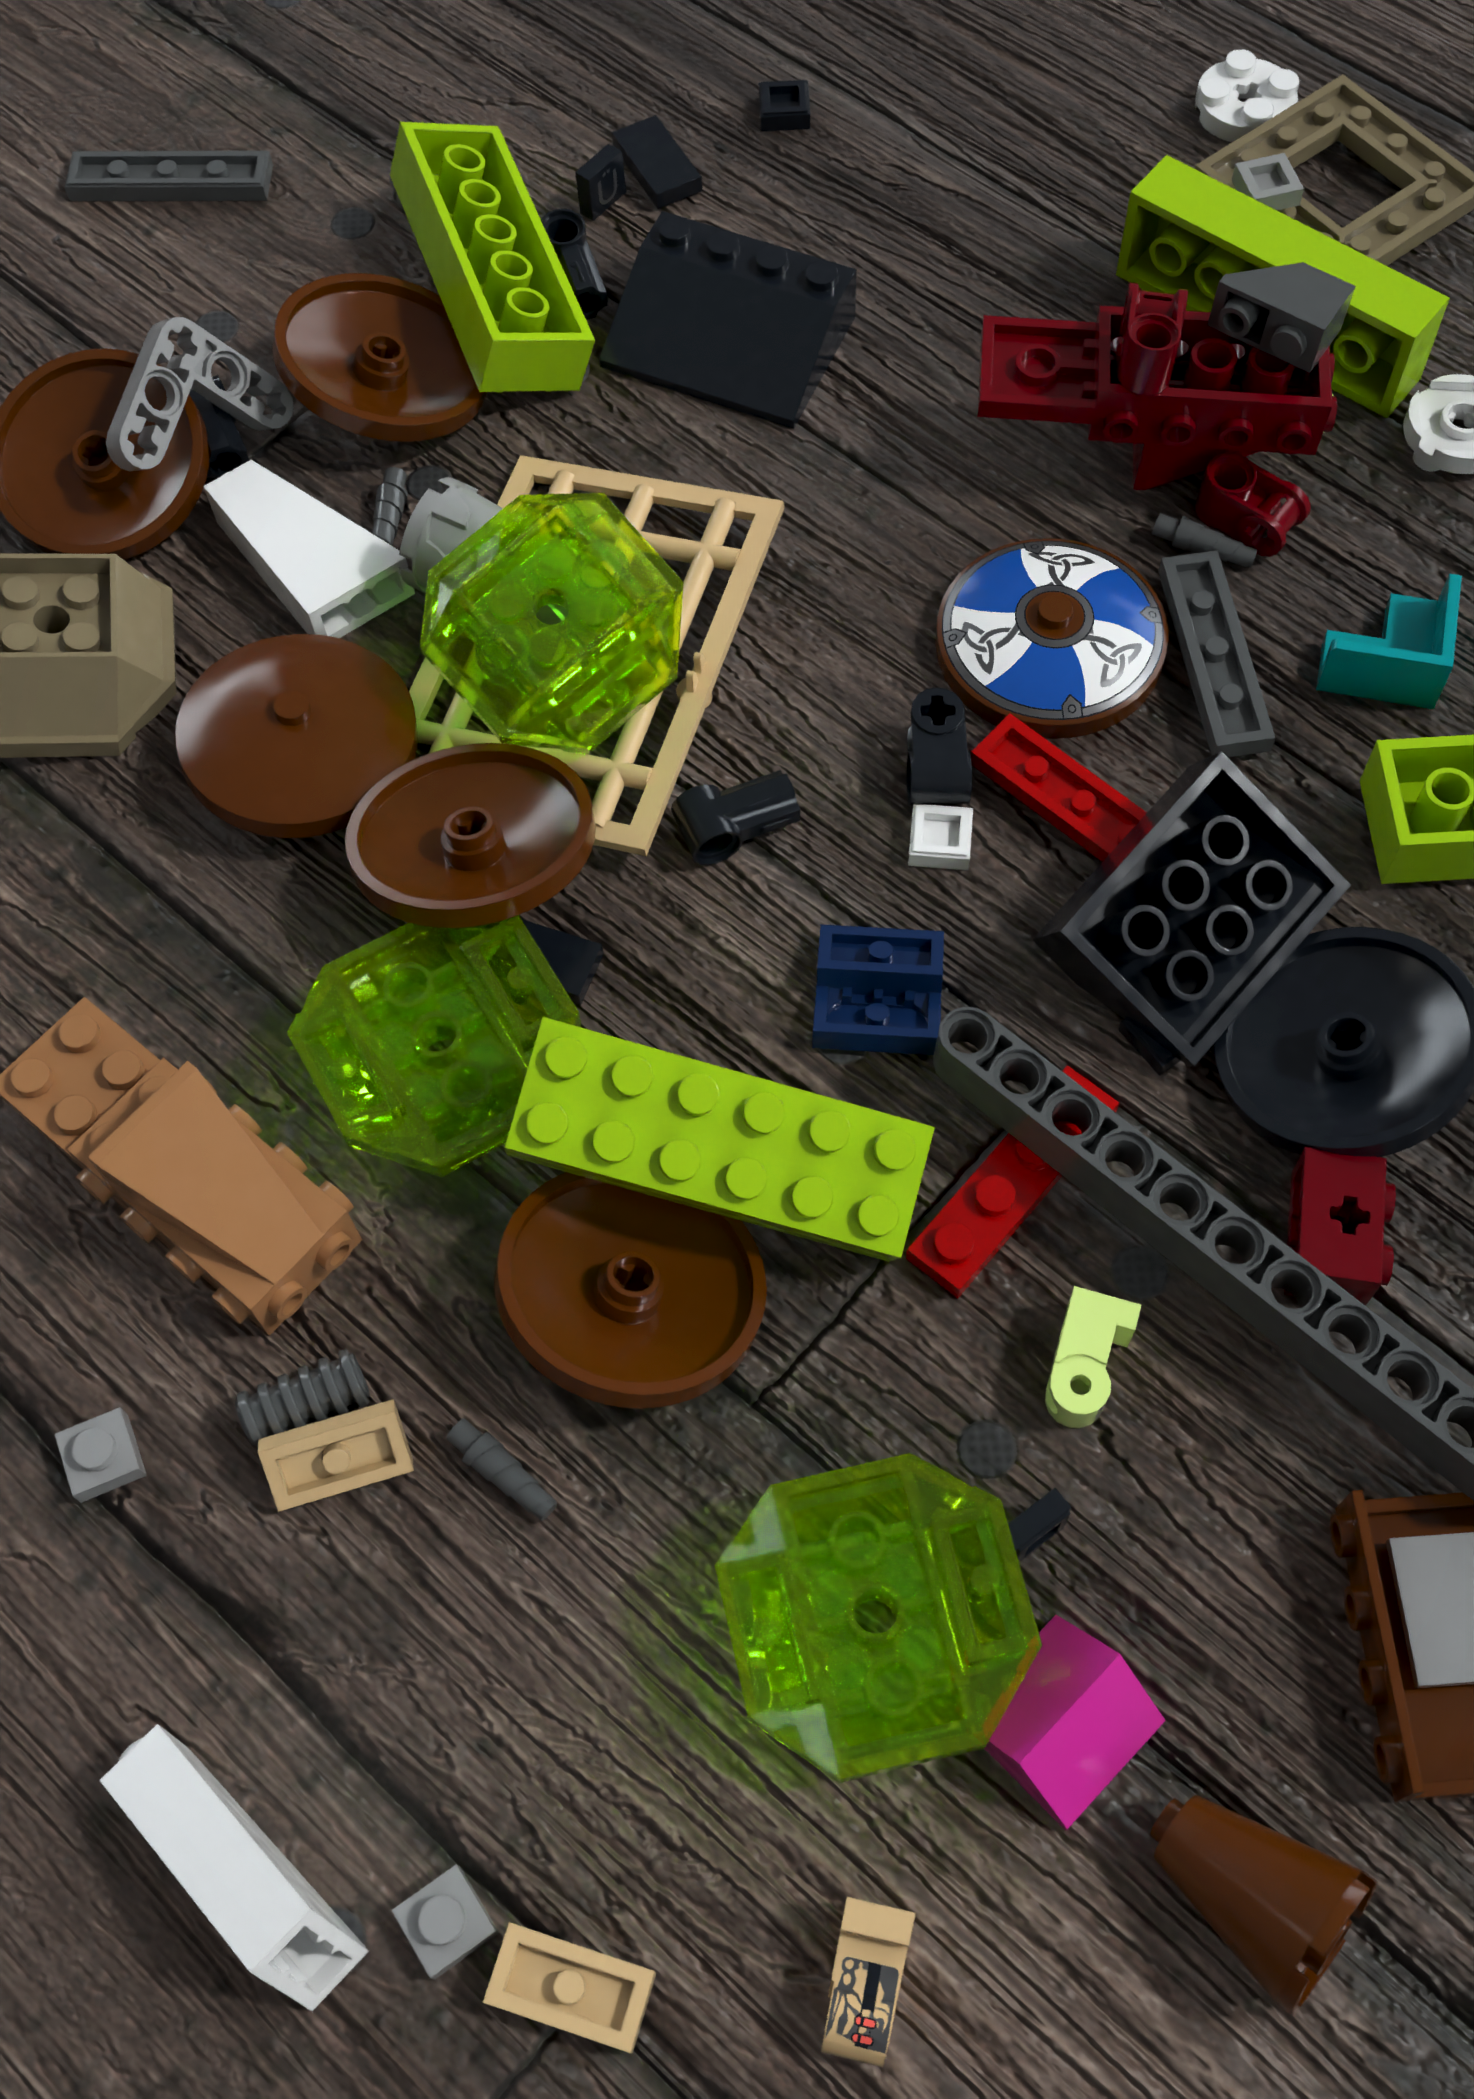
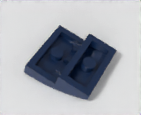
M821 924L812 1048L934 1055L941 1023L944 931Z

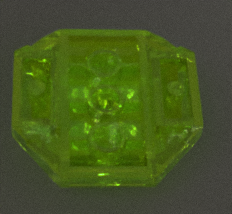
M604 493L519 495L428 570L420 649L422 654L501 743L537 748L563 749L565 752L588 755L677 679L683 581ZM548 604L561 605L569 612L567 617L557 624L543 623L536 617V614L543 606Z
M518 915L491 924L463 928H437L407 923L323 965L308 993L301 1013L296 1014L287 1034L348 1146L443 1177L506 1143L542 1017L581 1027L579 1011ZM445 1039L454 1041L444 1050H428L437 1041Z
M911 1453L770 1485L733 1542H730L715 1564L748 1720L838 1783L984 1749L1042 1646L1001 1499L976 1486H969L943 1469ZM871 1600L880 1601L890 1607L896 1622L885 1632L870 1633L862 1629L856 1622L854 1617L855 1610L864 1602Z

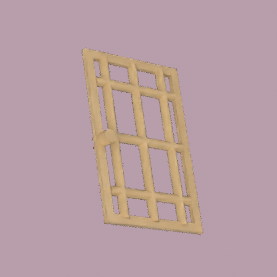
M520 455L497 505L502 507L515 521L549 541L553 538L608 548L609 550L599 573L613 581L611 586L617 588L632 553L691 563L656 647L605 637L600 640L594 639L592 642L553 627L517 621L514 617L495 610L492 615L476 613V606L452 600L409 690L415 708L418 743L431 746L428 754L462 745L505 743L533 748L552 755L572 768L579 777L600 781L592 801L596 828L593 845L647 856L704 710L712 701V690L784 511V501ZM534 483L551 485L539 513L522 510ZM573 490L631 499L619 527L562 517ZM653 503L711 513L700 542L643 532L642 528ZM734 518L752 521L741 549L723 546ZM713 568L732 571L700 653H694L693 670H688L686 677L677 685L676 693L679 705L654 767L634 764ZM464 634L481 637L442 724L425 721ZM504 642L563 653L525 741L466 729ZM586 658L647 669L610 759L549 746ZM624 786L644 790L630 825L610 821Z

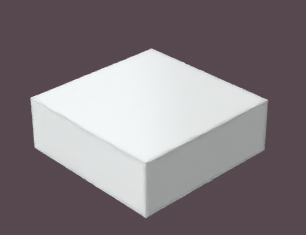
M913 804L908 866L968 870L973 808Z

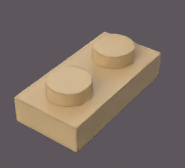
M394 1399L258 1439V1455L278 1512L414 1471L413 1457Z
M509 1922L483 2003L633 2054L657 1972Z

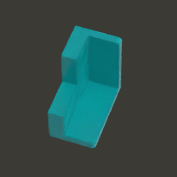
M1448 575L1438 601L1391 593L1385 607L1382 638L1327 630L1322 642L1316 690L1434 709L1453 669L1462 575Z

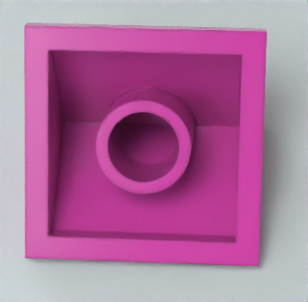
M1055 1615L957 1719V1722L1065 1831L1166 1721L1120 1653L1058 1615Z

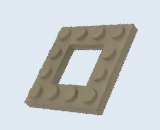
M1345 75L1339 76L1195 165L1196 170L1236 190L1231 181L1235 163L1285 153L1294 169L1335 142H1341L1402 190L1343 228L1304 197L1301 198L1300 206L1277 211L1386 266L1474 210V172Z

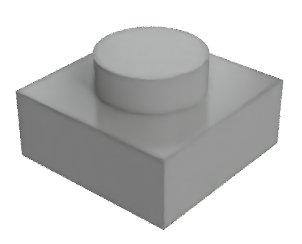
M1285 153L1235 163L1231 181L1237 191L1275 210L1300 206L1304 188Z
M121 1407L54 1434L72 1496L81 1503L147 1476L129 1416Z
M457 1864L392 1909L394 1916L428 1976L434 1980L499 1934L462 1868Z

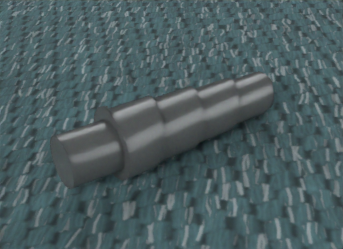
M389 467L385 470L383 483L377 488L372 534L393 546L394 538L397 535L399 522L402 519L404 506L408 498V492L404 488L407 475L405 471L397 467Z
M1159 513L1152 531V535L1171 541V547L1193 553L1218 550L1221 561H1228L1244 568H1251L1258 551L1246 546L1243 542L1226 537L1223 533L1206 528V525L1189 520L1186 516L1179 520Z
M465 1418L457 1422L450 1430L446 1440L464 1455L462 1462L468 1467L470 1465L485 1480L491 1481L505 1495L511 1496L526 1511H531L541 1521H544L557 1506L556 1500L539 1486V1482L524 1470L521 1463L508 1453L504 1445L489 1432L482 1434Z

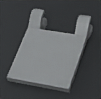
M1474 1532L1389 1538L1386 1541L1415 1688L1474 1684Z

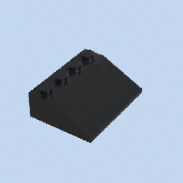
M662 211L639 248L599 358L600 367L794 429L855 319L857 269Z
M1221 751L1189 766L1035 936L1033 941L1075 984L1120 1017L1131 1022L1158 1042L1164 1049L1166 1048L1173 1053V1056L1188 1067H1191L1198 1063L1351 884Z

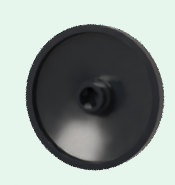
M1344 927L1308 934L1214 1043L1216 1065L1223 1089L1230 1104L1251 1129L1274 1145L1292 1153L1301 1155L1305 1147H1311L1341 1155L1383 1157L1413 1147L1428 1139L1448 1124L1465 1106L1474 1092V988L1467 976L1449 957L1422 940L1404 933L1372 927Z

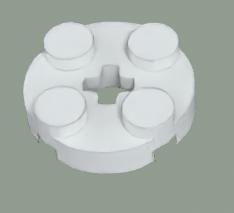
M1231 51L1228 53L1226 61L1210 67L1199 80L1195 98V109L1198 107L1201 112L1199 121L1214 136L1234 142L1297 103L1299 77L1291 70L1282 69L1268 61L1256 59L1255 55L1250 51ZM1242 98H1243V99H1248V100H1246L1245 102H1243V101H1240V100H1238V99H1242Z
M1452 374L1438 377L1430 382L1427 390L1420 393L1418 390L1412 397L1404 418L1403 430L1408 445L1414 451V463L1419 468L1431 472L1443 470L1457 474H1474V376ZM1454 419L1464 420L1465 427L1470 429L1455 426L1453 424Z

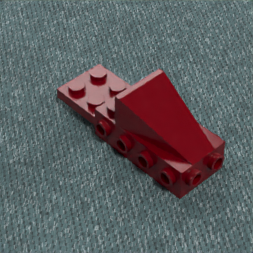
M1100 305L1096 322L983 315L977 417L1088 424V440L1133 443V490L1144 491L1204 471L1211 459L1216 455L1226 452L1238 453L1243 456L1257 452L1315 455L1323 432H1331L1335 424L1337 398L1332 396L1331 387L1335 356L1333 353H1330L1329 347L1309 373L1207 326L1211 312L1186 311L1181 339L1167 388L1154 395H1140L1126 389L1118 377L1122 345L1120 329L1124 307Z

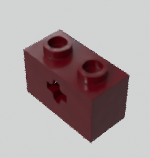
M1305 1147L1291 1172L1287 1246L1366 1306L1381 1285L1387 1286L1389 1284L1393 1270V1247L1384 1244V1223H1390L1396 1202L1395 1184L1386 1183L1387 1158L1341 1155L1317 1148ZM1284 1289L1285 1295H1292L1290 1292Z

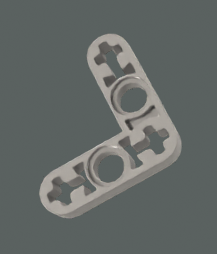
M184 317L162 320L154 324L147 333L108 430L106 439L107 451L112 461L118 467L127 471H139L157 466L165 456L191 389L257 431L281 428L286 425L293 413L292 396L281 381L193 321ZM173 334L179 335L177 345L184 350L183 354L172 356L174 344L168 340V336ZM217 359L224 362L231 372V385L227 391L219 389L212 379L211 369ZM168 362L166 368L157 366V364ZM151 378L158 380L166 390V405L160 411L154 409L146 399L145 387ZM245 392L251 395L247 397H242ZM268 395L266 404L272 409L271 414H263L265 405L256 399V396ZM146 421L154 422L156 424L144 427ZM140 433L138 444L144 448V454L133 455L134 445L128 440V435Z

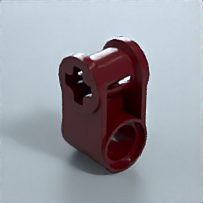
M1129 282L1120 329L1122 345L1118 377L1121 384L1132 393L1154 395L1167 388L1181 339L1188 290L1178 289L1175 294L1140 290L1138 283Z
M1228 452L1216 455L1210 460L1195 502V512L1202 522L1222 531L1237 541L1243 542L1246 546L1257 549L1256 554L1267 557L1279 553L1286 544L1287 532L1292 526L1302 524L1311 510L1309 498L1297 485L1280 479L1257 466L1243 455ZM1283 498L1286 499V502H1285V503L1283 504V506L1280 508V506H1281L1280 500L1283 499ZM1267 530V537L1262 538L1261 536Z

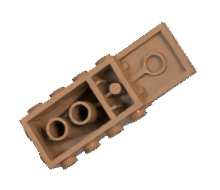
M83 997L0 1074V1098L82 1169L75 1176V1179L101 1204L104 1205L112 1198L125 1209L119 1216L120 1219L144 1242L148 1244L157 1237L165 1244L170 1251L164 1257L191 1283L194 1284L202 1277L213 1286L216 1291L211 1296L212 1300L238 1324H241L248 1317L270 1336L285 1319L292 1316L300 1308L312 1291L333 1270L338 1268L362 1241L349 1215L354 1206L337 1187L327 1180L319 1187L303 1174L308 1169L305 1163L289 1147L279 1142L274 1148H271L259 1138L258 1135L262 1132V1129L256 1121L236 1104L227 1109L218 1097L217 1091L194 1065L187 1061L177 1069L164 1057L161 1060L158 1059L86 997Z

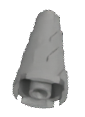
M446 477L437 480L441 482L443 488L447 489L444 493L441 494L428 488L417 503L406 526L399 555L412 560V571L399 567L402 580L407 585L426 594L434 592L466 605L495 610L520 620L539 622L592 642L594 639H603L607 634L616 636L622 629L628 615V604L623 602L621 589L611 586L612 580L555 548L548 539L515 521L502 507L479 495L478 489L455 478Z

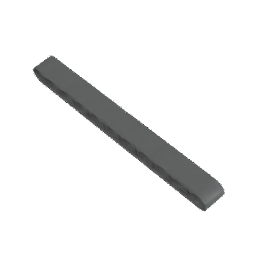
M965 1006L956 1008L945 1015L939 1026L933 1065L938 1076L946 1084L1474 1501V1389L988 1013L978 1008ZM960 1041L968 1042L979 1051L971 1054L962 1053L951 1044ZM1017 1081L1024 1084L1030 1092L1015 1094L1008 1091L1002 1083ZM1069 1121L1077 1125L1082 1134L1075 1136L1066 1135L1055 1127L1054 1122ZM1113 1161L1122 1162L1132 1169L1135 1176L1129 1178L1120 1177L1114 1174L1107 1167L1106 1163ZM1173 1203L1182 1207L1189 1219L1182 1221L1167 1216L1160 1204ZM1215 1246H1230L1241 1255L1244 1263L1233 1264L1223 1260L1217 1253ZM1281 1288L1290 1292L1297 1299L1299 1308H1287L1279 1304L1274 1298L1271 1289ZM1329 1332H1338L1347 1336L1354 1345L1355 1354H1348L1338 1350L1332 1344ZM1387 1376L1403 1380L1411 1389L1413 1401L1397 1396L1390 1389ZM1447 1422L1456 1423L1468 1432L1472 1441V1448L1460 1445L1450 1436Z

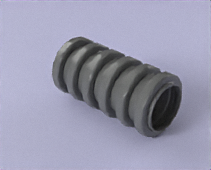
M345 1348L338 1351L339 1359L332 1362L327 1357H323L318 1360L319 1367L310 1370L308 1366L304 1365L298 1368V1376L291 1379L287 1374H282L277 1377L278 1384L270 1387L268 1383L263 1382L257 1385V1393L249 1395L245 1390L237 1393V1401H235L236 1411L250 1444L258 1450V1439L308 1425L309 1422L314 1420L318 1422L328 1419V1414L336 1411L338 1415L348 1413V1406L355 1403L360 1408L369 1405L368 1398L370 1397V1392L354 1353L350 1354L349 1350Z

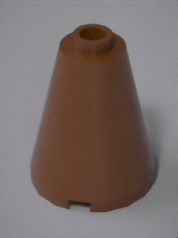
M1198 1795L1192 1796L1185 1805L1176 1798L1172 1799L1161 1812L1150 1832V1837L1159 1843L1153 1857L1272 2000L1290 2016L1295 2013L1297 2006H1302L1322 1979L1346 1942L1344 1937L1352 1924L1350 1917L1353 1915L1360 1919L1378 1884L1377 1880L1359 1868Z

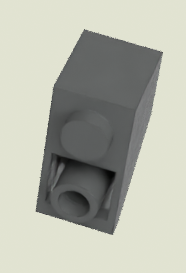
M1304 262L1224 274L1218 283L1207 326L1310 373L1341 330L1356 286Z

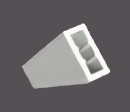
M249 460L203 486L217 524L307 634L341 638L415 594L414 588L402 580L399 567L402 569L409 568L406 558L399 555L400 550L255 461Z
M157 1724L146 1736L128 1746L120 1756L118 1763L100 1779L103 1786L250 1973L313 2011L369 1952L194 1753L160 1725Z

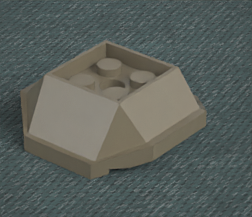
M0 553V758L120 756L136 739V733L153 720L177 694L173 589L136 570L117 554Z

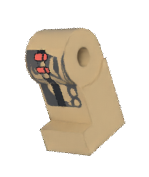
M850 1897L846 1898L828 1997L831 1999L823 2037L822 2053L883 2067L916 1913Z

